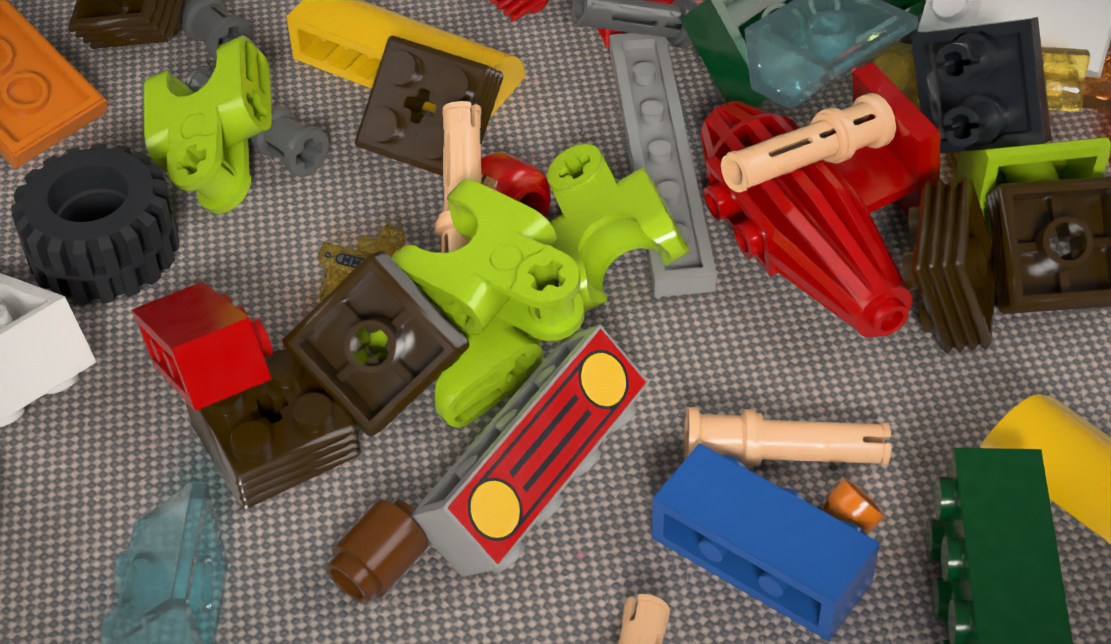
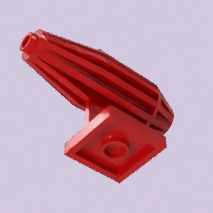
M871 62L852 71L853 103L858 97L868 93L878 94L887 101L893 111L896 122L895 136L890 144L877 149L865 146L855 150L851 159L838 164L820 160L788 174H783L751 186L747 190L738 193L729 188L723 178L721 171L723 156H726L729 152L739 151L778 135L797 130L800 127L788 117L740 101L728 102L717 107L706 118L700 132L709 185L703 189V195L712 216L717 221L724 219L732 228L736 243L743 255L748 259L755 257L770 277L777 273L782 275L864 337L888 336L898 331L908 319L913 298L870 213L895 201L908 216L911 206L920 205L921 190L926 181L935 186L940 179V131L875 63ZM870 114L865 122L875 119V116Z

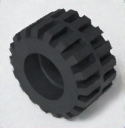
M92 144L89 149L80 150L79 147L66 150L67 154L57 157L53 155L43 161L44 166L41 169H32L24 177L26 184L17 187L13 195L16 203L11 205V211L31 274H34L36 282L41 288H50L51 292L65 296V298L73 296L75 303L89 304L92 299H100L101 303L104 304L115 302V297L126 294L129 298L140 293V286L143 284L153 285L161 278L159 270L171 267L175 260L173 252L179 249L178 227L163 171L158 164H151L149 156L142 152L132 154L130 147L121 145L109 149L106 148V144Z

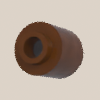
M377 500L332 548L334 557L327 563L326 571L333 582L355 601L361 604H368L375 595L384 596L428 548L429 544L424 532L409 516L415 510L412 506L401 500H396L393 504L386 500Z

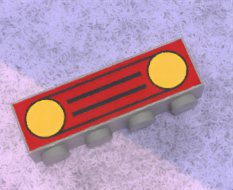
M601 324L562 339L409 516L418 524L426 538L461 577L490 571L497 574L504 571L523 553L525 545L521 541L531 528L547 520L559 509L564 500L560 493L570 480L581 476L597 462L601 455L597 447L605 437L622 428L635 415L637 408L633 403L649 385V381Z

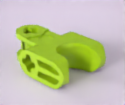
M244 35L219 46L216 50V67L212 76L195 93L173 76L168 69L147 78L144 82V137L151 158L155 164H158L160 169L168 173L169 179L178 188L185 191L196 190L198 202L206 210L214 214H223L231 211L246 197L251 184L248 139L268 131L272 124L270 68L268 61L258 47Z
M579 144L570 147L559 154L551 163L547 172V179L563 213L549 221L557 235V243L554 248L573 258L579 267L580 288L578 292L584 302V314L607 301L603 287L604 276L608 267L622 254L639 248L649 249L657 252L663 264L668 266L691 252L668 206L644 166L618 181L614 178L600 150L590 144Z
M464 179L459 182L447 196L454 228L461 236L471 240L467 245L447 253H432L415 245H405L392 257V260L458 330L467 334L479 335L496 316L529 333L536 339L560 341L572 336L580 329L584 321V302L578 292L580 288L579 267L573 258L554 248L557 243V235L550 222L533 208L472 179Z
M496 316L479 335H470L460 331L469 341L470 345L452 366L441 373L436 381V413L452 427L462 428L468 426L521 388L535 372L542 361L543 351L538 344L543 340L532 337L529 333ZM381 330L375 333L370 332L369 350L371 354L375 356L384 352L388 355L389 352L385 347L388 338Z

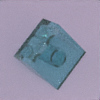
M793 0L745 28L751 89L793 110L838 81L847 78L852 74L853 70L870 63L918 28V17L882 0Z
M207 482L190 483L134 522L128 551H120L116 559L115 585L119 596L116 610L107 611L104 616L102 644H215L229 562Z

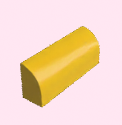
M302 0L286 16L293 59L371 89L390 36H397L488 65L503 73V80L491 117L526 77L522 61L513 55L363 0ZM425 102L422 109L435 113L436 105L431 102Z
M1042 394L1028 397L1016 405L998 422L979 447L1042 449L1050 500L1111 544V437L1054 397Z

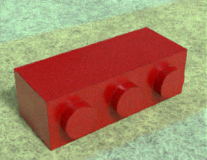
M203 281L131 309L153 367L194 411L272 379L264 358L273 355V349L262 322L259 318L250 320L242 305L234 306L226 293L220 295Z

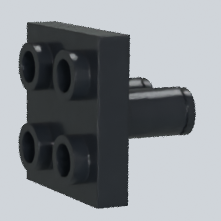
M1038 17L911 34L920 111L940 131V153L1044 144L1052 140Z

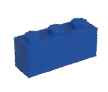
M700 443L653 497L652 539L827 641L831 640L873 582L880 542L869 537L854 523L844 520L840 521L807 503L794 490L778 487L749 471L736 458L729 455H720Z

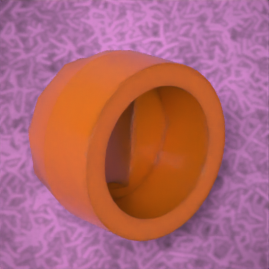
M844 478L832 490L824 505L825 513L840 521L844 520L854 523L866 534L871 532L886 516L882 509L865 492L847 478Z

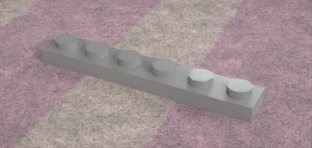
M637 33L610 35V56L631 172L644 166L668 206L691 251L689 254L666 266L661 261L657 252L646 249L654 297L716 292L717 272L667 38Z

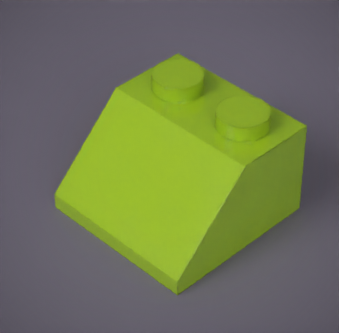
M1108 137L959 152L954 179L959 183L964 176L972 180L991 237L987 194L1004 183L1104 177L1111 152V142Z

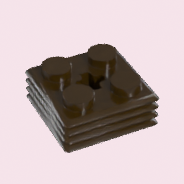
M77 0L69 22L68 31L76 32L75 36L77 38L83 37V43H90L91 49L169 42L180 29L181 19L179 15L184 0Z
M390 36L387 40L359 126L355 145L359 148L443 176V106L456 101L471 102V106L478 104L481 107L480 144H482L503 80V73L482 63L397 36ZM425 102H431L436 105V111L433 116L422 114V107Z
M964 176L960 183L953 177L948 184L939 179L935 186L926 181L921 190L920 205L911 206L908 213L909 230L915 248L914 251L904 252L903 274L906 286L909 290L919 289L921 294L919 299V316L922 329L925 333L935 332L939 346L946 354L952 348L961 353L965 346L972 352L978 345L987 350L992 342L996 279L992 240L973 182L967 176Z
M1111 176L1004 183L987 194L998 308L1002 314L1111 307ZM1056 232L1058 240L1069 242L1071 248L1069 253L1060 258L1056 251L1051 250L1049 239L1055 237Z
M384 251L367 256L283 339V346L319 385L349 413L360 429L370 437L383 430L444 370L452 365L470 345L464 335ZM367 329L372 333L379 330L384 332L388 338L385 344L389 352L388 355L384 352L375 356L368 353L366 347L369 345L371 338L366 332Z
M287 349L277 350L273 352V355L265 358L271 380L197 411H194L188 403L186 405L192 427L238 504L243 509L261 503L361 454L360 442L357 439V425L349 413L319 385Z

